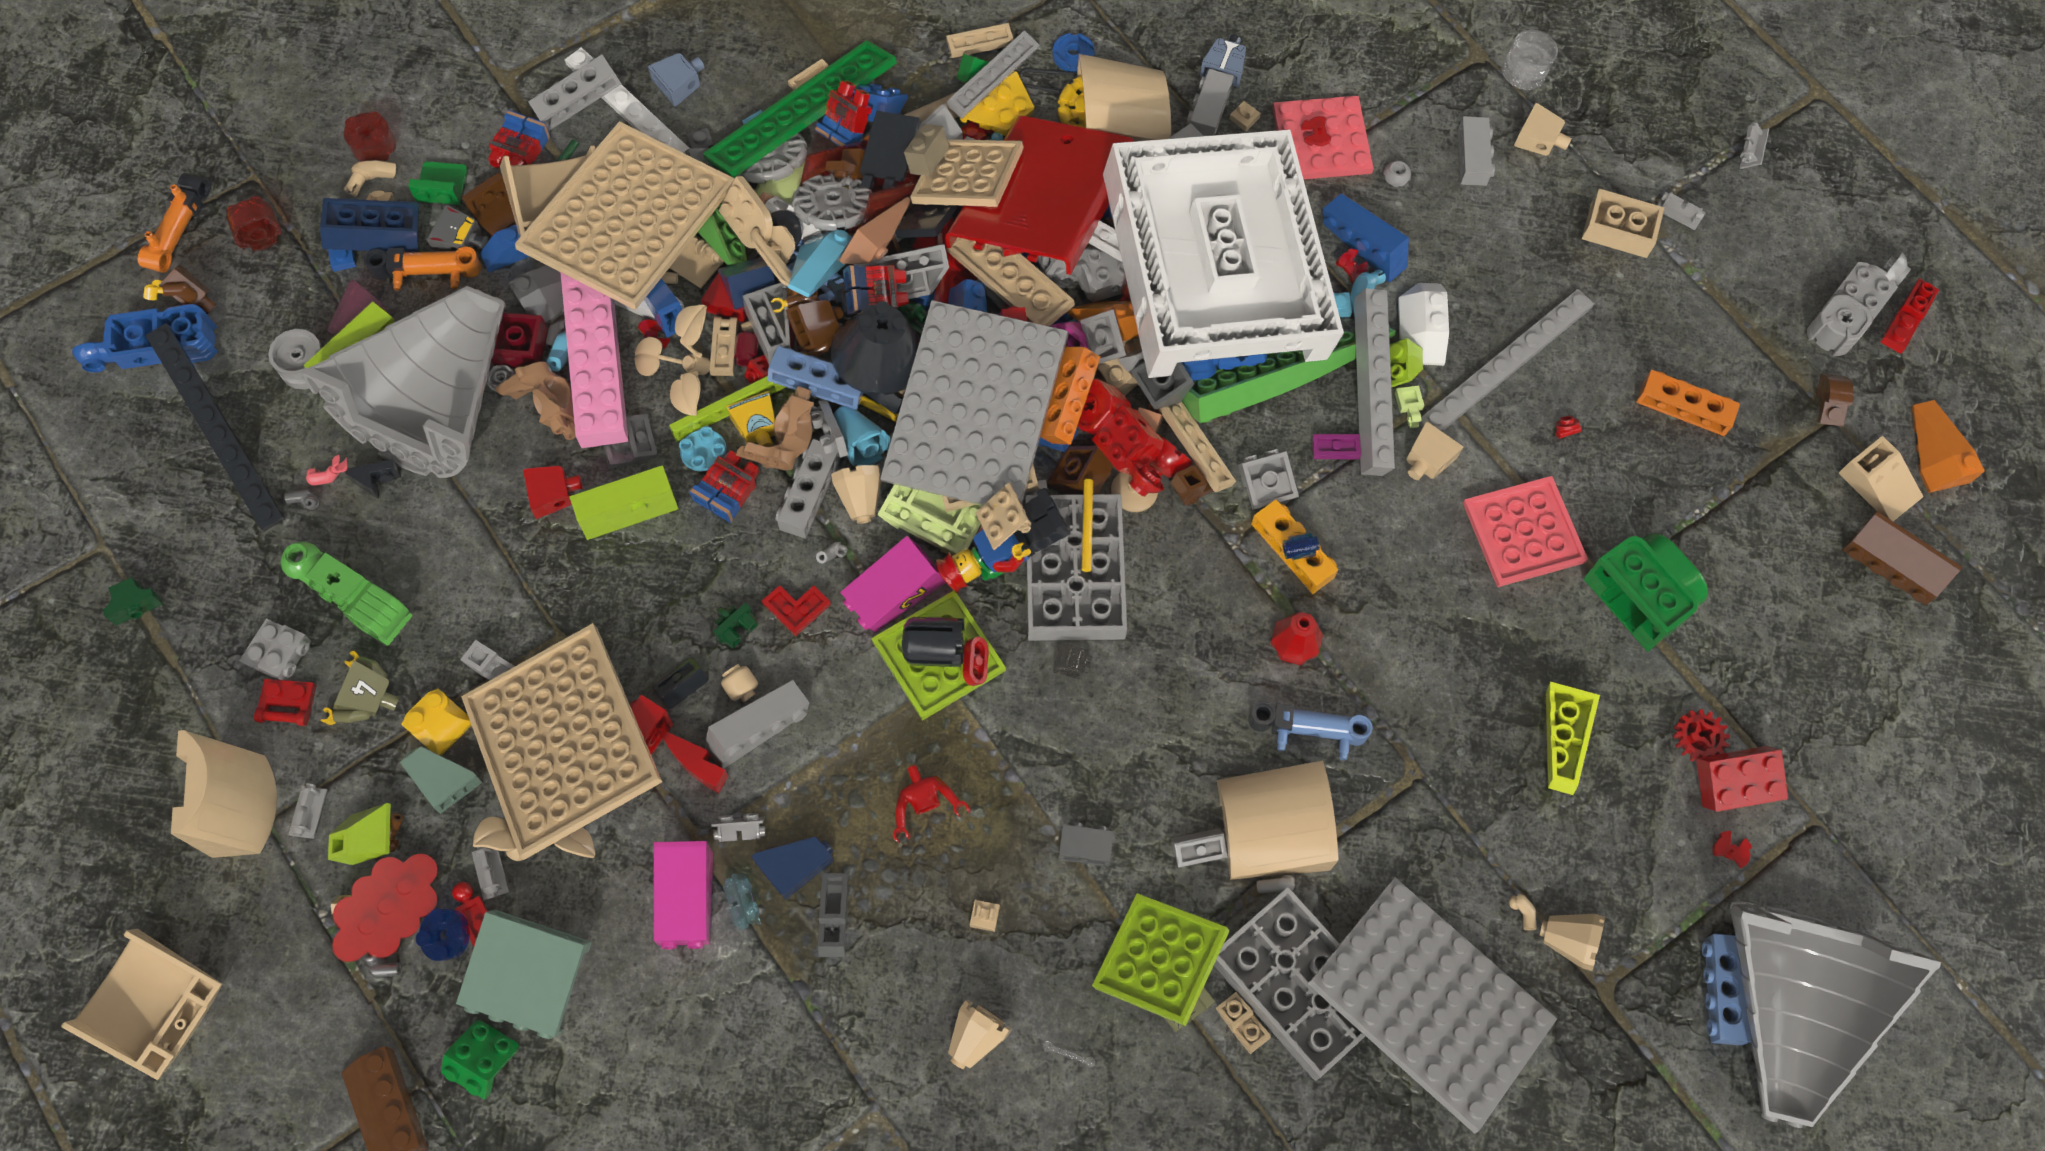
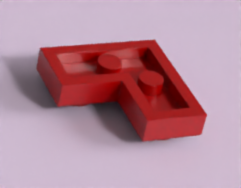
M779 585L762 600V604L795 637L831 605L830 600L815 586H812L795 601Z

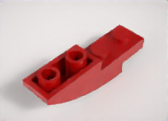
M1919 278L1895 313L1880 343L1901 354L1906 349L1919 323L1926 316L1939 289Z

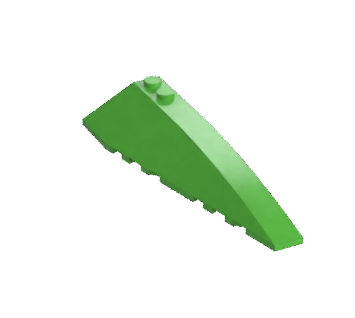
M1389 327V338L1395 335V330ZM1355 328L1353 333L1343 331L1344 334L1327 360L1305 362L1303 351L1297 350L1267 353L1266 361L1264 363H1257L1254 366L1244 365L1226 370L1219 369L1216 365L1217 371L1213 376L1193 381L1195 384L1183 398L1182 403L1195 420L1199 423H1206L1214 418L1229 415L1234 411L1300 387L1356 359Z

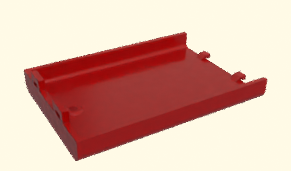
M1018 116L1003 141H1022L1024 149L998 207L963 206L945 235L946 248L951 249L957 237L976 241L973 247L978 250H983L985 244L1029 253L1030 255H1028L1027 260L1037 262L1039 255L1062 260L1066 264V274L1071 275L1097 228L1098 222L1109 205L1103 172L1113 143L1135 141L1124 135L1028 116Z

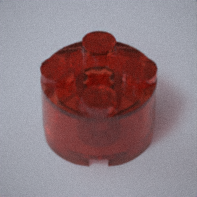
M378 112L361 113L346 119L344 139L358 161H387L390 158L389 155L396 149V140L387 121Z
M259 196L230 205L226 210L227 223L234 241L242 249L247 247L252 248V251L265 250L273 246L277 242V236L281 235V228L272 206L263 201Z

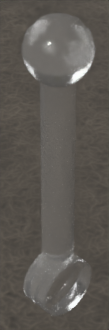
M1046 1041L1043 1044L1045 1052L1053 1051L1084 1062L1087 1067L1095 1065L1093 1057L1086 1058L1055 1047L1050 1041Z

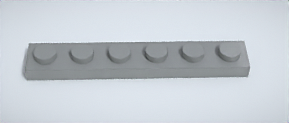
M1024 30L959 89L946 104L963 119L1025 62L1040 45Z

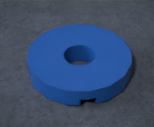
M1064 34L1053 45V61L1059 68L1067 72H1077L1079 54L1095 56L1094 44L1083 34ZM1070 50H1076L1079 53L1076 55H1071L1068 52Z

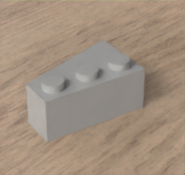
M782 283L743 295L744 310L769 366L778 346L791 348L789 318L786 313L788 306L784 307L781 312L775 313L773 310L780 309L781 303L778 301L771 303L774 298L786 300V297H788L787 286Z

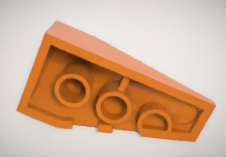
M1935 400L1912 406L1914 432L1917 433L1918 439L1916 451L1920 457L1918 469L1928 493L1972 483L1985 472L1975 450Z

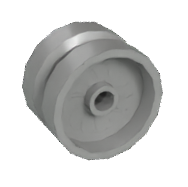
M293 329L285 331L277 336L270 345L269 361L287 385L295 389H309L301 373L305 369L303 365L323 346L316 336L307 330Z

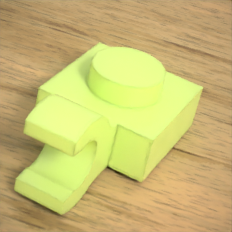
M1419 386L1396 388L1395 396L1400 413L1407 412L1409 428L1419 427L1418 422L1422 420L1419 410L1424 408Z

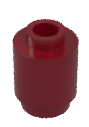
M743 331L736 335L734 358L739 366L748 367L749 361L758 357L759 341L753 332Z

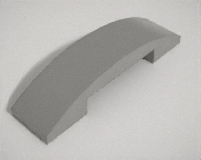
M477 640L473 642L460 659L489 681L515 667Z

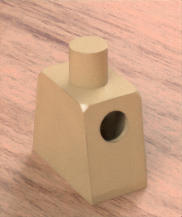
M1536 103L1514 146L1546 156L1549 155L1554 145L1566 150L1572 138L1560 133L1565 124L1562 118Z
M1426 422L1406 459L1412 465L1408 471L1409 476L1415 480H1420L1425 474L1434 479L1458 458L1463 446L1429 422Z

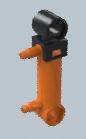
M183 173L179 177L177 185L173 184L170 186L172 192L167 199L170 206L155 234H152L150 231L145 233L149 245H144L138 253L139 266L161 273L169 270L172 264L171 254L192 216L197 217L204 205L201 200H205L209 196L211 185L207 178Z
M466 246L456 251L406 252L404 248H388L387 255L381 249H372L364 256V263L373 278L384 280L391 276L395 291L401 290L402 281L409 279V275L451 274V288L456 290L460 283V274L464 277L472 278L477 276L482 270V264L475 250Z

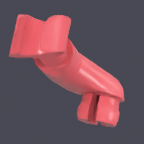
M340 455L335 456L332 459V466H329L326 471L320 472L318 469L315 470V468L308 469L306 473L307 482L312 486L333 483L340 472L347 470V457L342 463H339Z

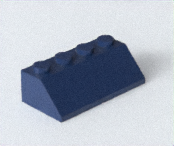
M323 198L320 223L322 249L357 251L381 249L386 252L388 248H404L406 252H418L419 202Z

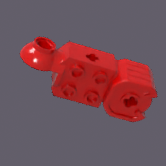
M1093 379L1077 426L1080 430L1095 435L1092 439L1117 471L1132 476L1129 484L1138 494L1145 497L1148 493L1154 494L1163 491L1162 478L1150 464L1162 451L1164 441L1137 410L1131 408V403L1117 387L1101 380Z

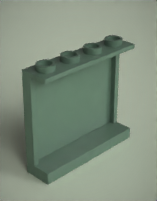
M498 910L485 912L456 1004L463 1006V1010L472 1014H479L481 1012L489 1015L488 1019L492 1021H507L513 1023L512 1026L516 1029L523 1031L531 1029L537 1031V1035L542 1038L552 1039L564 1031V1029L560 1028L583 955L589 952L592 942Z

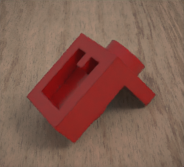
M765 355L749 361L745 378L750 384L768 376L769 364Z

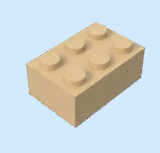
M1598 189L1590 205L1582 239L1647 258L1656 244L1665 207Z

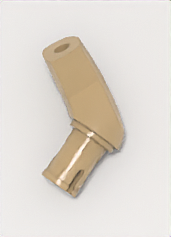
M379 160L357 162L351 168L353 174L344 190L346 192L351 191L349 194L357 196L365 180H372L377 177L393 179L396 174V164Z

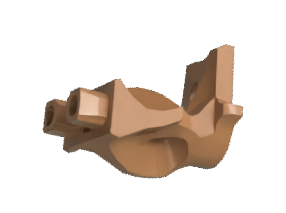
M536 362L525 367H517L515 375L495 387L496 392L503 396L509 395L516 400L532 391L535 408L541 415L539 422L551 427L554 434L563 433L567 440H572L576 437L571 387L565 378L552 372L547 362Z
M797 387L795 393H791L789 399L780 407V412L774 421V435L777 445L765 447L748 442L736 451V456L761 463L765 468L792 470L796 458L805 452L812 436L810 412L814 403L809 401L811 390Z

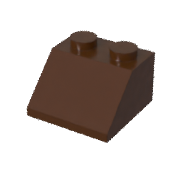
M1069 446L1055 467L1047 485L1066 495H1083L1084 480L1092 479L1093 495H1099L1114 466L1098 446Z

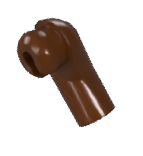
M392 813L390 816L389 852H394L399 846V841L395 837L404 819L400 813Z

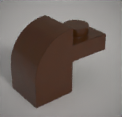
M860 148L843 149L841 161H826V171L834 173L836 178L847 179L848 175H850L849 178L852 180L860 179L862 181L863 175L860 173V168L865 150Z
M1821 373L1816 396L1822 399L1817 419L1818 423L1836 426L1844 425L1848 405L1852 406L1854 394L1853 384L1849 378L1842 375Z
M1196 465L1177 472L1171 481V486L1184 505L1194 504L1200 497L1214 492Z

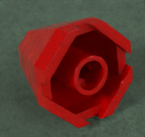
M1297 612L1276 622L1270 644L1278 652L1277 655L1280 660L1302 665L1307 660L1318 656L1323 634L1311 614Z

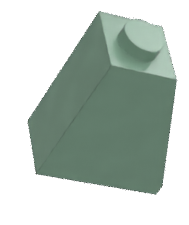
M423 747L409 751L404 759L400 761L433 808L440 814L483 783L474 772Z

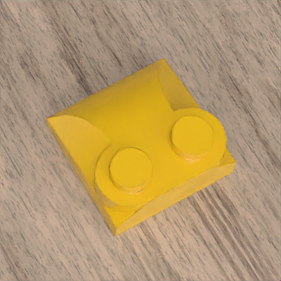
M439 689L428 692L405 715L401 724L425 747L439 756H442L472 726L469 716Z

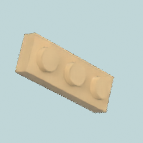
M1009 23L946 36L951 58L963 56V53L970 55L1004 48L1014 40Z

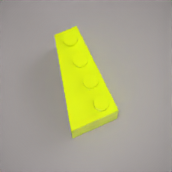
M1550 682L1546 690L1548 788L1573 795L1579 784L1600 695Z

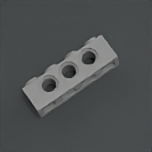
M600 55L590 60L589 63L580 69L574 70L563 80L554 83L549 89L537 94L528 102L539 120L546 123L550 131L620 86L621 82L604 56Z
M815 439L812 440L810 447L808 446L805 452H803V463L801 467L798 466L794 473L795 481L792 487L789 486L787 488L785 504L783 507H779L776 514L779 530L805 539L832 480L831 474L836 471L841 459L837 449L825 454L821 441ZM815 465L821 466L818 470L811 469ZM804 486H812V489L808 491L802 490ZM796 506L804 507L801 511L793 510Z

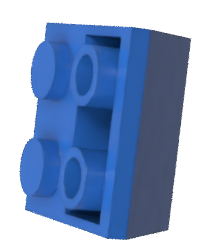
M879 84L857 86V89L870 94L867 105L873 108L871 114H868V121L871 122L874 121L876 110L900 114L908 99V94L900 93L898 88L889 87L885 90L881 89Z

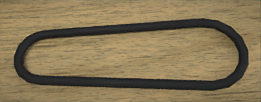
M1024 69L1018 74L1019 77L1025 72L1077 76L1076 72ZM1023 83L1024 87L1056 93L1062 92V90Z

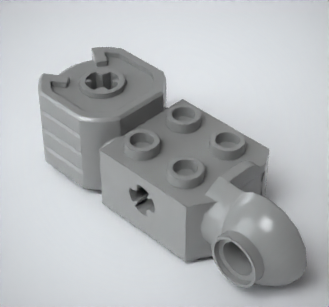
M1097 247L1084 250L1071 275L1066 274V269L1058 267L1050 278L1060 288L1068 287L1073 282L1078 281L1086 298L1093 303L1123 294L1128 289L1123 262Z
M1903 252L1897 259L1891 256L1882 269L1875 265L1858 262L1808 326L1807 335L1809 340L1816 338V344L1827 351H1830V349L1834 350L1833 356L1847 354L1871 325L1872 321L1898 288V285L1910 272L1911 268L1907 266V259Z

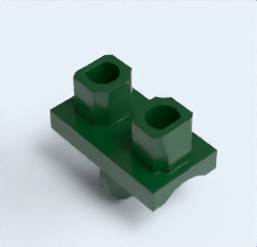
M908 299L909 303L897 309L906 318L919 337H921L928 312L924 310L921 304H916L911 299Z
M746 602L737 610L734 606H731L727 611L719 607L717 612L720 617L714 621L718 627L713 633L716 636L715 639L720 644L724 642L729 647L734 648L742 640L735 631L742 626L750 633L758 626V622L753 616L751 607Z

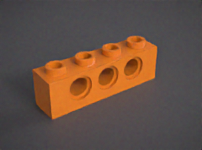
M1085 347L1065 348L1041 432V438L1052 444L1071 445L1100 360L1099 355Z
M1651 370L1644 379L1636 403L1725 436L1733 427L1740 403L1733 401L1729 397H1722L1710 392L1708 389L1693 386L1684 380H1678L1667 376L1663 372Z

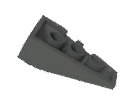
M547 265L529 271L508 282L515 299L526 315H540L545 323L548 324L562 314L561 310L564 308L561 272Z

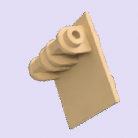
M695 235L669 269L702 289L724 261L705 240Z
M1009 482L975 512L993 550L997 549L1017 530L1027 533L1031 529V522L1026 516L1017 493Z

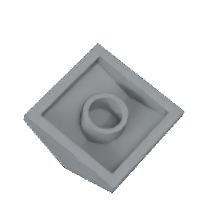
M1114 310L1080 320L1086 336L1088 349L1100 356L1098 364L1126 356Z

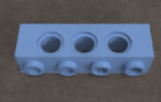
M778 346L768 368V381L794 390L797 387L811 390L810 395L855 410H857L863 396V392L852 388L839 377L832 362H825L812 355L795 352L791 348Z
M1713 934L1705 938L1702 944V954L1706 957V967L1703 976L1708 989V993L1705 996V1006L1709 1009L1707 1033L1710 1036L1711 1043L1745 1045L1752 1042L1746 1012L1747 1005L1740 974L1741 967L1735 942L1736 936ZM1720 957L1727 962V969L1721 966ZM1722 983L1728 987L1729 995L1722 991ZM1723 1010L1729 1012L1731 1016L1730 1022L1724 1018Z

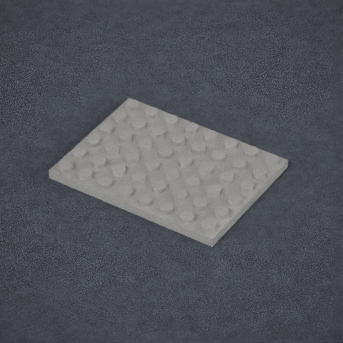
M931 301L880 480L982 506L1009 482L1022 504L1067 342L1068 331Z
M1396 877L1383 890L1308 983L1310 987L1474 1134L1480 1131L1557 1020L1554 1015Z

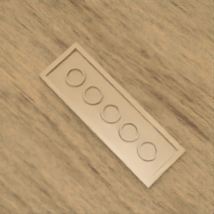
M958 237L951 249L947 248V252L1010 307H1025L1027 322L1049 327L1075 305L1074 299L1020 253L1004 257L999 246L985 244L983 250H978L973 247L976 241Z

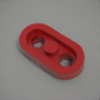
M982 637L968 639L964 646L963 678L970 686L983 684L987 679L989 648L987 642Z

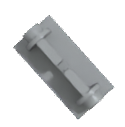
M1750 123L1747 126L1746 141L1743 152L1740 155V169L1762 165L1769 133L1768 128L1761 130L1757 123Z
M1665 192L1658 206L1665 207L1663 214L1693 230L1697 228L1706 213L1702 211L1703 208H1699L1689 202L1688 204L1684 203V200L1674 195L1673 192Z
M308 783L302 786L289 836L315 838L327 789L316 788V785Z
M758 813L744 814L743 818L733 819V815L718 816V820H714L712 823V827H718L717 830H713L714 840H719V842L737 841V831H742V840L760 839L761 836H765V826H760V823L764 822L765 816L759 817Z
M477 847V851L472 852L483 900L509 893L499 850Z

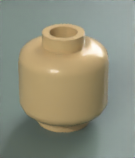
M737 664L722 674L724 678L721 681V686L731 700L737 701L741 699L745 702L755 695L753 690L758 686V681L747 666L740 667Z

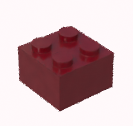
M503 313L500 329L496 337L493 358L491 359L493 365H506L509 368H517L542 362L548 334V327L543 317L540 315Z

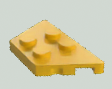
M1015 71L963 119L960 117V120L964 123L967 120L979 123V128L992 130L995 133H1001L1006 136L1018 116L1029 117L1033 114L1035 107L1018 73Z

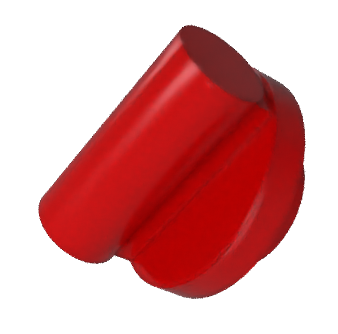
M1563 416L1556 422V436L1558 439L1581 432L1580 421L1574 418V416Z

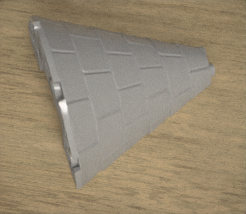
M466 286L386 326L385 330L330 355L329 359L312 367L305 368L301 373L312 393L317 394L319 392L326 401L323 405L324 409L362 444H365L367 441L372 443L379 450V456L386 460L393 459L397 466L420 475L427 476L430 472H433L438 478L452 477L458 474L469 460L484 387L487 383L490 362L493 358L496 337L500 329L504 308L506 307L505 302L498 297L485 294L479 289Z
M1734 901L1731 904L1730 912L1736 935L1735 942L1741 967L1740 974L1752 1037L1751 1045L1758 1074L1757 1083L1762 1109L1761 1117L1772 1122H1778V1119L1785 1120L1787 1124L1797 1128H1802L1803 1125L1813 1127L1833 1100L1856 1075V1071L1878 1047V1041L1921 992L1920 988L1940 968L1941 962L1918 952L1913 953L1901 948L1900 945L1844 926H1840L1837 929V926L1824 922L1821 919L1767 905L1762 907L1751 902Z

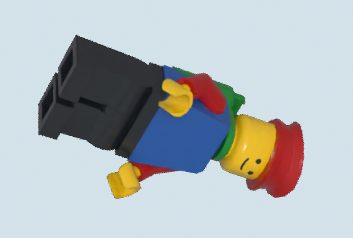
M1045 488L1037 492L1038 496L1022 505L1028 520L1031 522L1029 532L1022 533V531L1017 530L997 549L993 550L981 526L973 538L977 548L973 547L972 551L965 548L954 555L948 552L943 559L936 560L937 571L955 593L958 594L961 588L967 587L968 582L980 575L984 581H987L990 578L995 579L1005 572H1015L1022 562L1030 559L1029 557L1033 556L1035 552L1071 534L1056 504Z

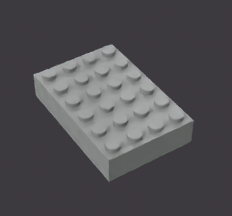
M1121 494L1093 495L1092 569L1090 572L1082 571L1083 495H1050L1071 534L1035 552L1033 556L1029 557L1030 559L1026 560L1028 641L1125 639L1127 616ZM1026 495L1025 504L1038 495Z
M1287 887L1223 944L1214 967L1316 1081L1358 1044L1365 1035L1308 985L1309 981L1339 946V943Z

